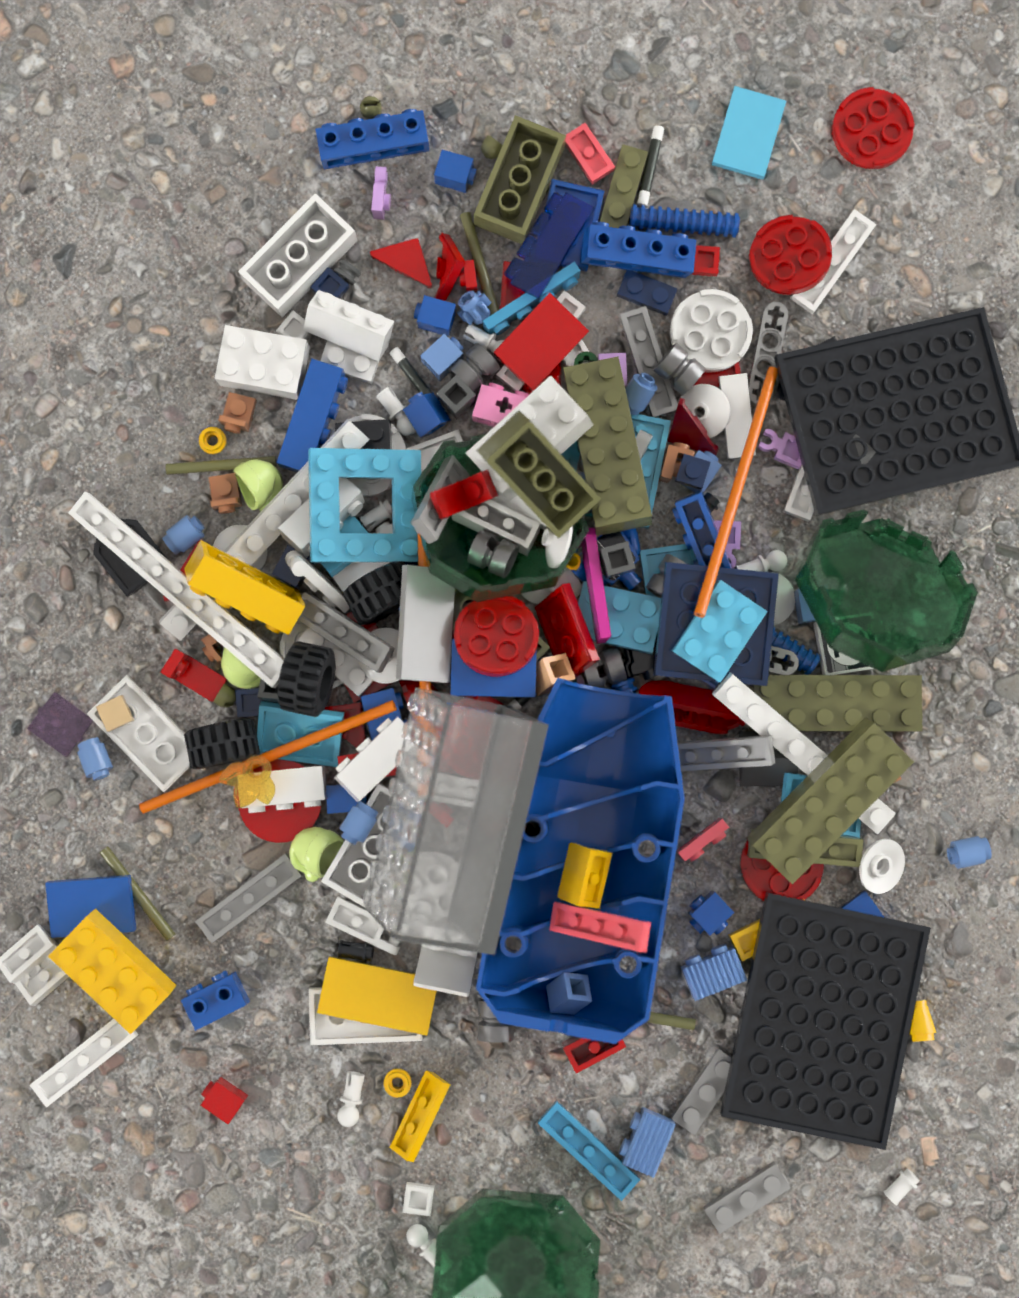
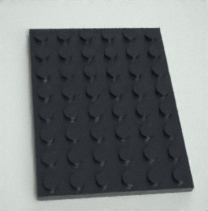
M984 307L785 352L774 357L816 516L1019 468V432ZM855 434H857L860 438H853V437H854ZM854 441L860 442L863 445L864 452L861 456L858 454ZM868 444L876 453L867 464H861L860 459L865 457L868 452Z
M766 892L720 1115L726 1118L886 1150L931 928Z

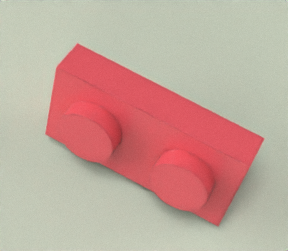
M586 123L566 134L565 146L592 185L615 170L614 164Z
M718 818L676 850V853L683 861L689 859L693 862L704 853L702 848L712 842L715 845L727 835L724 831L730 827L722 818Z

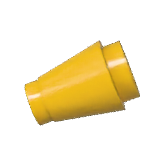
M926 1000L916 1001L909 1033L912 1042L935 1040L934 1033H936L927 1002Z

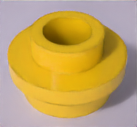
M208 427L199 436V445L208 454L220 453L224 450L227 443L226 435L217 427ZM211 437L218 438L216 445H209Z
M396 1068L386 1074L383 1085L385 1091L390 1096L399 1098L405 1096L410 1091L412 1080L407 1071ZM393 1079H402L403 1085L395 1087L392 1082Z

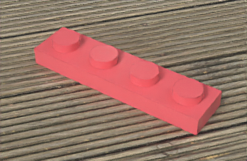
M554 902L549 930L637 952H646L651 923L566 903Z

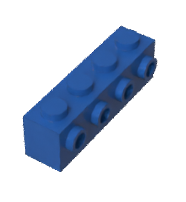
M407 109L397 115L384 113L368 120L355 118L345 124L327 123L322 125L321 128L315 129L324 170L430 151L423 110Z
M593 222L584 230L582 264L686 278L694 272L697 240L689 239L686 234L675 233L672 236L662 235L661 231L653 229L646 230L645 232L635 231L636 228L632 226L613 228L609 227V224L606 222Z
M311 359L276 462L280 468L297 473L308 462V449L321 448L330 438L331 430L328 429L330 420H335L339 411L337 400L340 393L344 394L348 384V378H345L346 374L343 368Z
M701 490L676 500V508H673L672 511L677 523H683L686 533L682 536L687 549H693L696 556L693 564L708 566L718 530ZM725 551L720 567L732 568Z

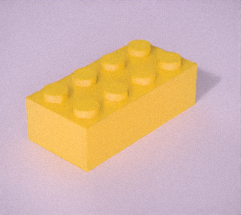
M200 540L184 568L187 583L190 585V590L200 596L208 594L216 598L215 602L227 609H230L232 606L240 610V614L250 621L258 619L266 623L265 627L277 634H280L282 631L289 635L305 608L298 589Z
M96 908L48 956L130 1034L140 1026L177 986Z

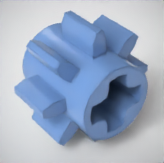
M468 291L458 301L461 309L457 314L469 325L472 323L479 325L489 317L490 310L487 306L492 302L484 293L481 294L480 291L476 293Z

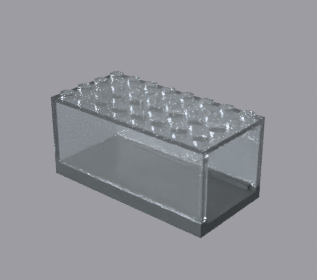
M415 687V692L410 695L408 701L410 714L408 722H405L402 727L401 736L404 740L401 750H398L396 754L395 766L397 770L395 778H392L389 784V794L391 796L389 805H386L383 810V831L378 834L376 840V850H378L376 861H373L370 866L369 875L372 879L369 889L365 890L363 904L365 909L393 940L495 955L548 724L511 706Z

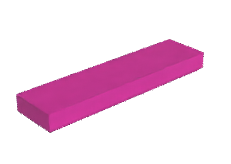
M594 527L584 528L580 535L595 640L596 644L606 643L611 637L596 531Z

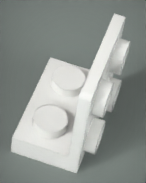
M426 921L413 985L468 997L477 951L450 925Z

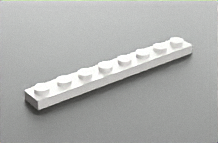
M731 672L713 691L712 695L761 736L771 735L773 746L807 775L828 756ZM877 799L859 819L876 834H879L896 813L880 799Z

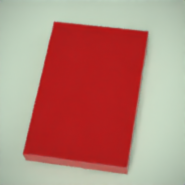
M549 293L501 343L493 354L531 391H534L583 339L589 330Z
M571 584L560 585L535 606V610L552 655L566 653L576 678L600 660Z

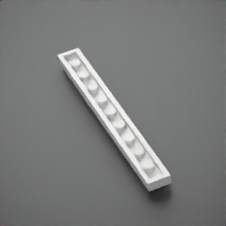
M347 419L321 448L361 449L368 442L369 438ZM308 462L224 550L225 553L252 565L279 537L281 533L278 527L309 499ZM175 604L159 620V624L180 641L197 624Z
M88 492L83 493L68 513L270 687L276 688L284 658L229 611L217 604L210 595L200 596L190 590L186 575L94 496Z

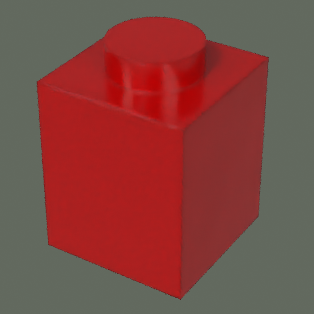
M220 1077L216 1083L213 1081L208 1083L201 1094L205 1099L200 1106L226 1124H229L248 1095Z

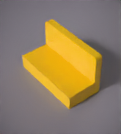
M570 843L557 897L576 906L600 909L612 853L606 850L587 848L577 843Z

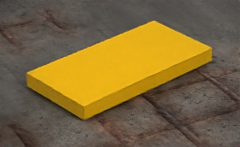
M329 956L317 1013L427 1036L436 991L414 986L415 973Z

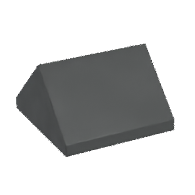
M738 731L739 737L761 736L757 732ZM773 746L775 764L771 766L740 767V787L783 786L784 773L798 774V767Z

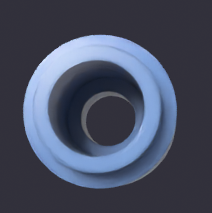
M647 373L634 374L625 388L631 415H638L644 411L657 391L655 379Z
M186 515L166 531L167 534L162 539L169 549L177 555L180 552L184 553L204 537L202 531L205 527L196 516L190 518Z
M99 737L88 739L77 745L79 749L77 754L86 778L92 777L94 781L110 775L109 771L113 766L104 743L100 742Z
M359 801L356 806H352L339 828L343 831L341 837L354 845L358 841L364 843L377 821L376 816L379 812Z
M975 836L952 841L950 848H947L948 860L957 869L984 864L986 860L992 857L990 844L985 837Z

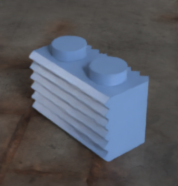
M722 944L710 950L712 954L701 958L700 954L684 960L686 964L680 966L691 996L695 1001L747 981L734 947L727 948L726 944Z
M645 1107L641 1108L640 1113L635 1112L630 1123V1128L633 1129L629 1140L626 1138L623 1140L619 1150V1155H622V1164L654 1178L675 1128V1122L671 1118Z

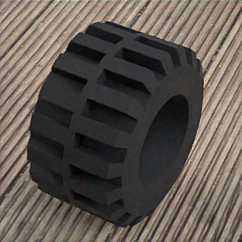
M404 561L392 562L381 566L354 581L344 591L343 597L359 625L377 622L399 611L402 565H406Z
M300 641L295 642L291 646L283 661L278 682V700L282 710L311 717H318L329 701L335 678L336 662L332 648Z
M242 718L191 729L184 734L190 768L204 769L256 757L260 754L254 721L252 719Z

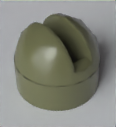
M367 96L361 101L360 111L362 116L368 120L374 119L375 116L382 113L381 102L375 96ZM366 104H377V106H365V105H366Z
M487 135L481 146L483 155L488 159H496L502 148V144Z
M224 683L213 703L224 708L233 706L236 701L235 690Z

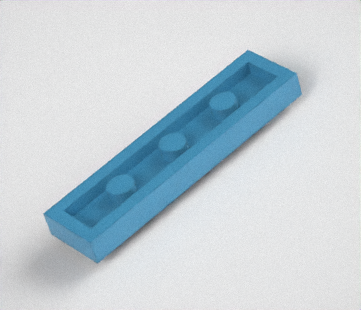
M575 261L483 320L484 330L489 334L495 333L500 335L510 327L509 323L517 318L519 320L525 319L533 311L532 309L549 293L556 297L555 294L560 290L568 291L578 283L577 279L580 278L581 271Z
M557 1100L538 1120V1124L621 1201L640 1181V1177L628 1166L623 1165L621 1159Z

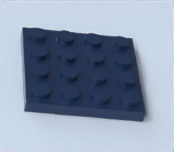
M665 562L654 675L716 681L672 652V649L695 616L694 611L708 566ZM719 568L715 584L718 580H722L767 611L723 680L731 672L744 684L767 686L779 573Z

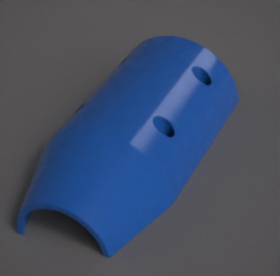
M557 678L538 717V720L548 724V730L525 823L526 826L528 821L538 822L541 832L538 836L531 837L526 834L524 828L495 955L482 953L476 990L499 1023L547 1032H559L569 1036L616 1044L647 1022L650 1017L685 800L673 703L670 696L623 692ZM644 840L652 841L655 845V851L650 856H642L638 851L639 844ZM570 843H577L587 848L606 850L612 853L600 909L583 908L650 922L646 952H637L549 930L553 903L561 902L574 905L557 897ZM509 936H517L521 940L522 946L519 950L507 947L506 939ZM625 956H631L636 960V966L632 970H625L620 967V960ZM564 972L588 975L592 1002L575 1015L550 1013L546 986Z

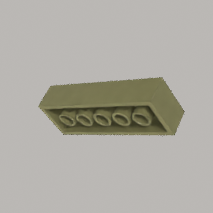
M619 356L563 367L568 395L583 409L593 423V426L577 442L585 481L601 498L591 508L596 535L600 536L652 525V513Z
M768 675L767 686L749 684V689L800 732H852L866 717L873 721L883 732L923 731L922 675ZM749 726V731H750V732H756L754 729H752V728Z
M866 717L752 831L747 839L761 855L793 884L914 761L885 732Z

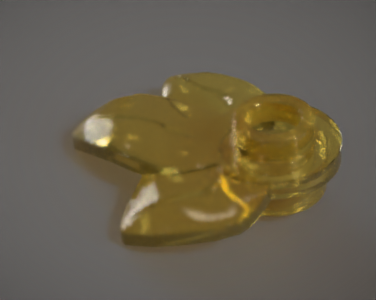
M256 755L248 758L245 763L234 762L223 771L219 782L222 784L234 786L233 797L237 808L246 807L257 798L262 803L268 805L275 795V784L270 777L272 767L268 759L263 756ZM256 764L261 765L263 768L260 775H256L253 772V767Z

